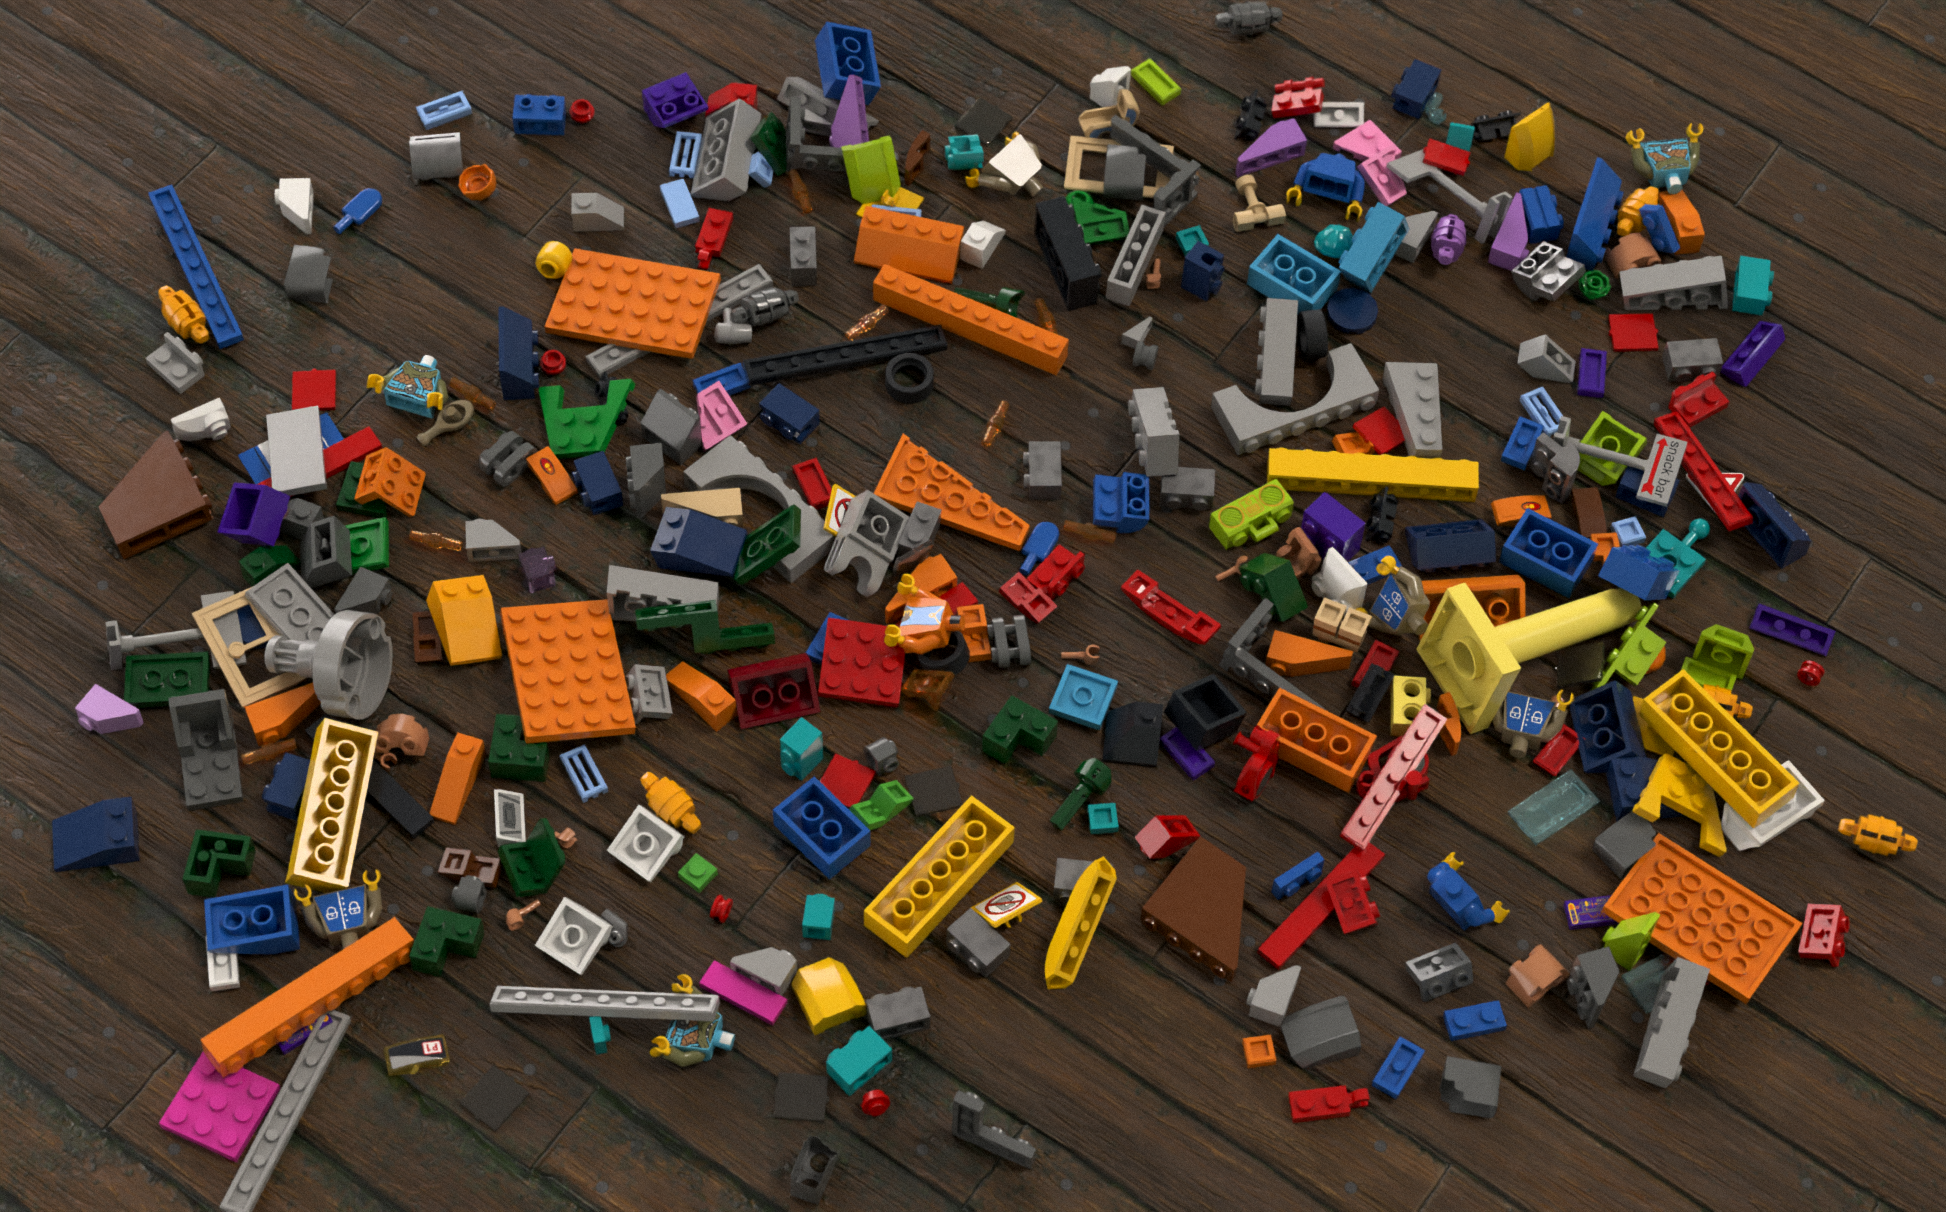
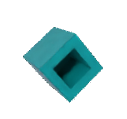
M825 894L807 895L802 923L803 937L831 940L835 914V898Z

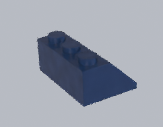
M498 307L499 374L503 400L535 399V388H539V373H534V367H539L538 351L534 352V346H539L538 330H533L532 320L506 307Z
M1744 483L1738 497L1753 516L1752 524L1744 526L1781 569L1805 556L1812 542L1807 532L1794 522L1791 514L1779 505L1775 496L1767 491L1762 484Z
M1482 519L1405 527L1412 564L1421 572H1434L1436 568L1441 567L1457 570L1461 569L1462 565L1472 564L1474 567H1485L1488 565V562H1496L1495 531Z
M1614 680L1574 698L1573 703L1569 706L1575 732L1578 735L1577 740H1579L1578 746L1584 772L1607 773L1611 759L1638 756L1647 758L1632 694L1629 689Z

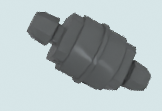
M1245 1L1244 3L1229 5L1228 13H1221L1215 16V24L1218 28H1230L1232 35H1252L1253 33L1268 31L1269 24L1281 21L1283 13L1280 8H1268L1265 1Z
M776 287L757 290V292L741 299V306L731 311V319L734 323L747 322L753 326L771 324L773 321L789 313L788 307L797 304L799 296L797 291H783Z

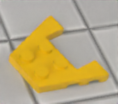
M1665 753L1655 765L1648 779L1649 783L1642 790L1641 798L1634 805L1632 812L1653 823L1660 817V806L1662 803L1701 824L1699 847L1718 857L1726 853V845L1713 788L1690 765Z

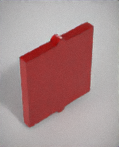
M1430 138L1427 147L1423 149V153H1425L1423 163L1462 176L1465 174L1466 167H1469V151Z
M1609 314L1610 330L1608 335L1612 339L1613 352L1658 351V329H1655L1653 314Z
M314 368L312 371L293 372L292 410L318 406L320 411L336 410V370H316Z
M1385 407L1357 421L1352 426L1364 439V443L1367 444L1370 441L1374 445L1373 449L1379 455L1386 454L1405 443L1398 419Z
M835 754L820 782L843 805L850 809L851 805L860 803L876 775V771L858 764V760L852 761Z

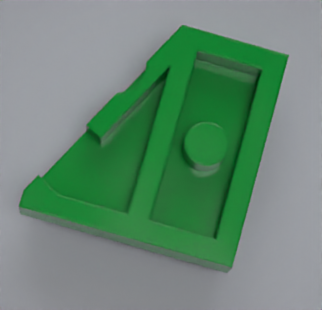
M1072 198L1071 203L1075 211V221L1077 224H1081L1083 228V239L1086 244L1094 245L1127 238L1130 230L1126 212L1108 209L1104 205L1097 203L1094 205L1080 201V198Z

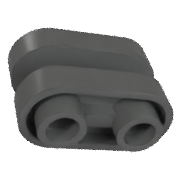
M505 432L490 449H486L479 456V469L487 475L494 474V480L501 486L506 487L529 468L526 458L535 454L538 450L528 442L522 444L523 438L516 432Z
M1024 615L1012 616L1013 624L1004 625L1003 617L991 618V624H987L988 639L994 642V647H991V659L993 664L997 663L998 668L1010 667V659L1018 658L1020 666L1031 664L1030 645ZM1006 635H1014L1016 647L1008 648Z

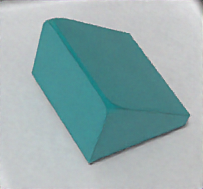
M1450 122L1446 144L1470 152L1475 127Z

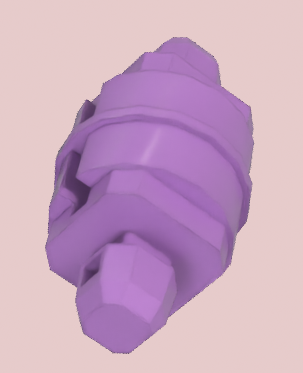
M1449 214L1441 218L1431 235L1433 256L1444 265L1457 261L1466 244L1465 223L1459 220L1457 215Z

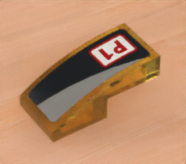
M444 1035L403 1041L383 1049L389 1076L417 1073L419 1068L447 1066L450 1061Z

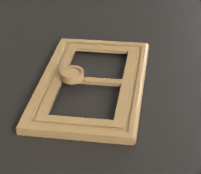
M1070 136L1064 189L1103 193L1104 182L1079 179L1082 151L1107 153L1108 144H1120L1110 139ZM1161 145L1173 154L1174 146ZM1157 170L1156 187L1144 186L1143 197L1153 198L1155 192L1160 187H1164L1170 182V178Z
M250 588L192 613L194 621L242 709L307 680L306 677H301L298 673L285 672L249 689L233 658H241L244 656L245 651L269 641L275 635L280 636L245 597V592ZM246 605H250L266 636L246 645H243L241 642H233L229 645L228 650L213 620Z

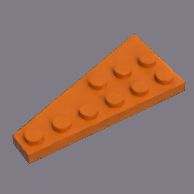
M904 433L873 493L893 507L912 513L917 501L941 509L940 524L1017 551L1021 550L1029 532V524L1007 508H1001L985 492H979L970 481L944 462L935 460L922 446L919 448L913 444Z

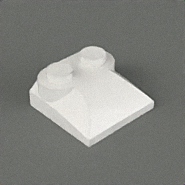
M220 397L171 419L176 438L185 441L203 438L219 440L228 435L227 431L231 427Z
M1331 547L1325 556L1321 571L1312 577L1311 586L1317 596H1322L1323 599L1325 597L1347 606L1343 616L1345 617L1349 607L1353 609L1362 607L1367 582Z
M638 805L607 851L651 882L669 858L680 851L684 836L655 814Z
M564 897L535 946L582 975L600 947L609 941L608 938L611 937L613 926L583 906Z

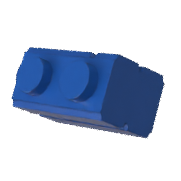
M1547 185L1535 187L1534 189H1521L1519 193L1522 197L1529 242L1532 244L1542 242L1543 240L1545 242L1556 240L1559 237L1560 230L1564 227L1562 215H1557L1555 195L1550 194Z

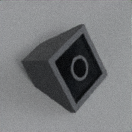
M1136 701L1108 711L1102 762L1157 767L1163 704Z

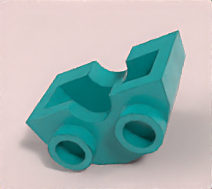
M978 134L948 137L949 146H944L948 170L983 168L984 152L982 146H980Z

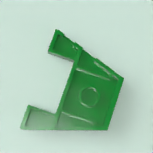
M632 379L611 380L609 382L606 405L562 409L565 390L561 385L539 387L550 449L558 459L586 457L600 451L605 453L617 427L615 424L620 412L624 411L627 405L625 400L629 391L633 392L635 382Z

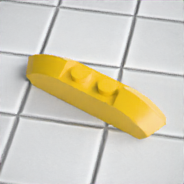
M1104 856L1095 860L1082 873L1065 907L1046 956L1045 978L1048 989L1067 988L1074 982L1117 879L1115 869Z

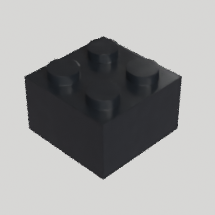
M1215 674L1173 691L1164 710V713L1196 751L1237 733L1247 714Z

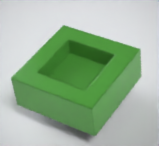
M696 853L678 872V877L700 893L718 874V870Z

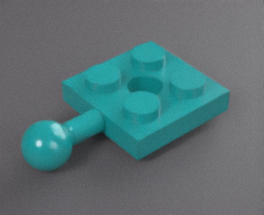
M1698 518L1693 520L1689 525V533L1682 541L1663 529L1646 547L1651 551L1650 556L1657 558L1661 556L1675 563L1674 568L1680 571L1668 593V596L1672 599L1705 564L1706 559L1690 548L1697 539H1704L1710 532V525L1704 519Z

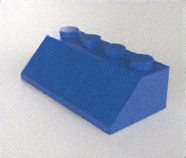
M1598 157L1566 258L1584 264L1585 269L1594 271L1596 262L1602 263L1606 250L1601 248L1602 243L1608 244L1612 231L1608 229V225H1614L1618 212L1614 210V206H1620L1624 194L1623 191H1619L1622 180L1602 158Z

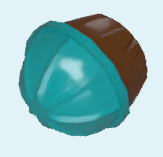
M1339 224L1328 225L1320 231L1314 241L1317 257L1331 266L1339 268L1341 255L1345 250L1349 251L1353 245V234L1350 229Z

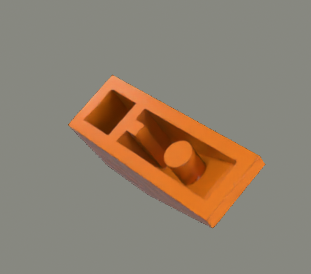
M1683 190L1677 194H1670L1668 191L1659 192V203L1664 207L1680 246V249L1674 254L1698 253L1705 236L1698 212Z
M942 554L924 559L911 573L915 580V587L921 586L937 597L957 586V576ZM899 592L895 594L885 608V622L887 625L902 619L908 597H913V594L902 595Z
M1275 630L1265 665L1278 675L1288 677L1345 670L1350 667L1353 651Z
M682 661L666 674L667 685L716 732L737 716L736 700L718 682Z
M310 683L246 706V714L258 746L270 745L286 737L321 704V701L317 698V694H315L314 684Z
M457 732L446 757L429 813L434 819L456 825L486 758L483 740Z

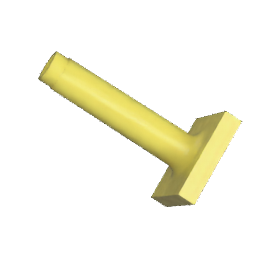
M1462 583L1447 588L1416 650L1444 693H1451L1461 721L1468 732L1473 734L1490 726L1521 670L1520 663L1637 621L1635 616L1641 609V603L1638 596L1619 587L1494 627L1467 584Z

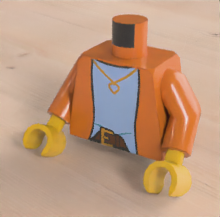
M910 574L902 575V582H899L897 586L898 592L902 595L911 593L913 597H908L900 628L896 625H888L886 627L885 644L893 647L898 643L905 653L914 652L920 655L933 649L946 647L951 632L964 631V616L953 615L947 601L933 595L921 586L915 587V580Z

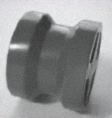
M1138 341L1132 365L1135 367L1140 365L1146 366L1148 370L1153 371L1159 346L1154 344L1147 346L1144 342Z

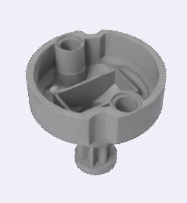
M343 610L335 614L328 621L318 641L307 639L301 642L289 640L285 636H273L268 641L265 649V665L267 670L272 673L282 674L284 672L298 673L301 677L312 678L315 694H317V698L321 701V708L327 714L357 720L365 719L378 708L389 684L393 658L391 637L386 636L384 631L385 622L380 616L367 612Z

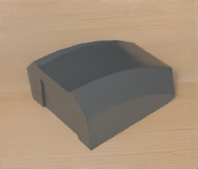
M1344 995L1286 1016L1282 1022L1281 1028L1291 1057L1303 1069L1358 1056L1360 1053V1034L1349 1002Z

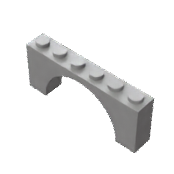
M1352 343L1328 351L1326 367L1331 378V388L1320 402L1308 409L1297 412H1277L1265 409L1249 400L1239 390L1237 385L1214 392L1211 409L1237 455L1245 452H1254L1264 445L1276 444L1286 437L1298 436L1305 430L1322 427L1330 421L1338 418H1347L1352 413L1360 410H1369L1376 405L1379 389Z
M731 435L683 471L684 484L691 492L730 488L750 489L770 496L784 510L793 504L801 509L800 547L792 554L790 553L773 566L790 583L794 582L830 553L836 537L823 530L825 521L820 517L818 511L813 506H808L804 503L797 491L794 489L790 490L778 474L770 472L759 457L755 458L743 442L736 441Z

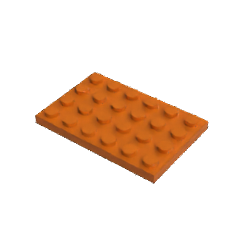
M574 248L572 261L564 274L544 326L546 333L605 344H615L616 346L689 359L694 358L721 281L720 273Z
M607 599L501 608L500 616L526 744L635 734L636 726Z
M1658 833L1653 840L1656 846L1639 858L1606 902L1601 912L1618 923L1622 920L1657 912L1660 914V917L1649 943L1674 959L1679 957L1709 968L1707 980L1747 1004L1796 935L1802 923Z

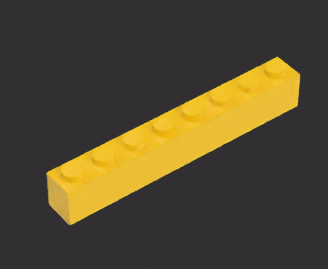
M1269 448L1267 460V483L1277 479L1285 490L1373 496L1387 486V494H1393L1396 497L1475 502L1479 489L1478 462L1466 459L1444 460L1442 458L1427 459L1415 456L1396 457L1388 454L1366 455L1364 453L1350 454L1337 451L1319 452L1310 449L1288 450L1286 448Z

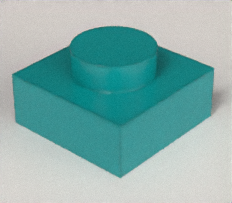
M1200 225L1176 232V240L1184 256L1189 253L1197 241L1209 246Z
M1115 803L1088 805L1090 834L1118 832L1119 826Z
M601 1016L589 1017L596 1055L607 1053L606 1042L611 1041L608 1024L602 1025Z

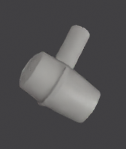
M725 308L722 311L724 323H717L715 326L714 337L716 342L728 345L751 343L752 326L734 323L730 315L732 309Z

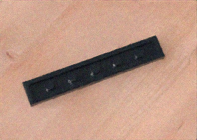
M327 714L323 715L305 730L306 735L313 742L316 729L324 718L331 719ZM373 759L366 794L411 838L415 839L435 822L434 818Z

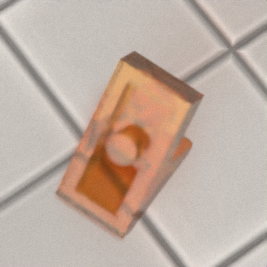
M914 669L901 690L907 697L926 698L933 709L938 711L951 690L955 675L953 672Z

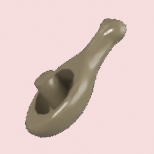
M456 400L447 404L439 412L434 426L426 432L418 434L416 437L418 442L422 446H427L436 436L463 428L473 416L474 407L472 403L467 400Z

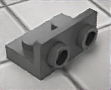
M1456 942L1405 962L1406 971L1418 984L1420 997L1424 1002L1473 983L1472 962Z

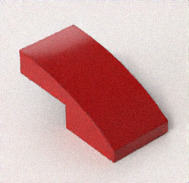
M1020 572L1000 587L998 591L1017 610L1037 624L1057 608V605L1040 587L1035 589Z

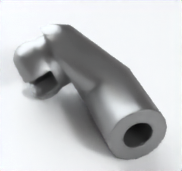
M606 909L600 918L613 926L611 937L608 938L609 943L615 947H621L628 940V924L610 909Z

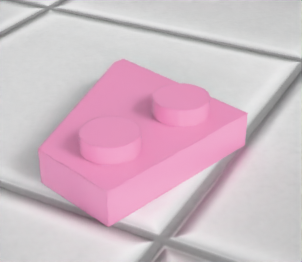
M1369 120L1334 141L1333 149L1338 152L1341 149L1354 154L1353 158L1366 161L1392 145L1393 142ZM1396 146L1397 151L1394 155L1395 159L1401 158L1402 151Z
M1394 143L1357 166V169L1375 195L1385 206L1391 205L1407 194L1402 179L1386 167L1388 162L1396 160L1394 153L1397 151Z
M717 381L696 395L704 452L747 425V422L720 381Z

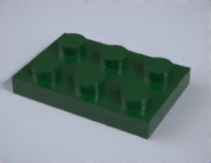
M795 504L791 505L747 535L735 569V581L743 585L749 580L755 579L769 567L776 565L790 553L792 554L797 551L801 543L800 508Z
M209 652L126 656L124 701L136 708L169 706L168 698L209 692Z

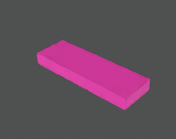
M715 960L699 982L701 988L714 995H719L725 1001L772 1026L787 1004V999Z

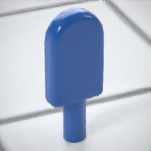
M370 188L358 193L342 208L344 217L333 226L334 230L341 234L353 222L357 225L364 223L382 205L381 194L377 190Z
M1041 522L1033 529L1022 548V553L1027 557L1019 569L1021 574L1029 575L1036 561L1042 563L1049 556L1059 539V529L1055 524Z

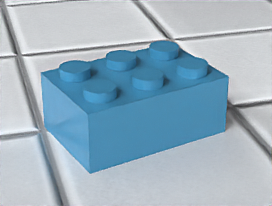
M1380 202L1377 203L1375 208L1371 207L1365 216V225L1362 230L1358 229L1352 238L1353 245L1349 251L1345 250L1339 260V268L1345 280L1369 293H1372L1410 229L1404 215Z
M1277 234L1250 265L1247 285L1269 298L1298 300L1297 315H1299L1301 311L1317 310L1325 305L1338 289L1341 271Z

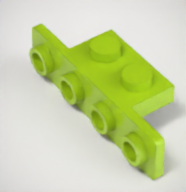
M1654 602L1648 607L1642 606L1635 616V619L1638 621L1634 627L1631 628L1629 626L1621 636L1620 640L1623 643L1619 649L1614 648L1605 661L1608 662V665L1604 671L1600 669L1591 680V683L1594 685L1590 691L1605 685L1613 672L1634 687L1639 684L1666 644V641L1645 627L1659 605Z

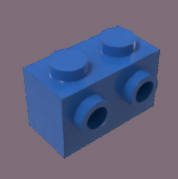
M515 95L513 109L515 134L564 135L566 121L565 96Z

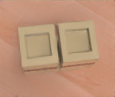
M1324 597L1314 618L1312 635L1318 637V641L1326 644L1334 643L1343 649L1353 651V653L1358 652L1367 633V627L1372 616L1349 607L1342 621L1347 606Z

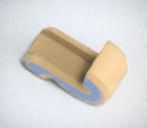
M1119 89L1117 105L1085 110L1079 116L1078 121L1085 137L1101 138L1102 133H1110L1113 116L1117 115L1134 126L1140 111L1133 94L1127 89Z

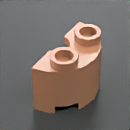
M1641 233L1629 234L1618 239L1620 244L1612 250L1607 248L1604 253V258L1616 279L1620 278V271L1661 264V259L1648 236L1642 237Z
M1297 527L1289 533V538L1286 540L1288 545L1282 546L1277 551L1276 556L1290 560L1298 579L1306 572L1309 575L1313 574L1318 568L1321 558L1318 555V550L1302 528Z
M392 714L388 716V719L382 721L380 725L378 724L375 730L378 732L374 753L388 754L391 748L398 747L404 751L405 755L424 756L430 739L426 727L423 729L419 723L415 722V717Z
M1538 945L1529 953L1528 959L1524 962L1518 960L1508 969L1511 975L1505 984L1529 1008L1551 988H1556L1568 979L1570 973L1542 945Z

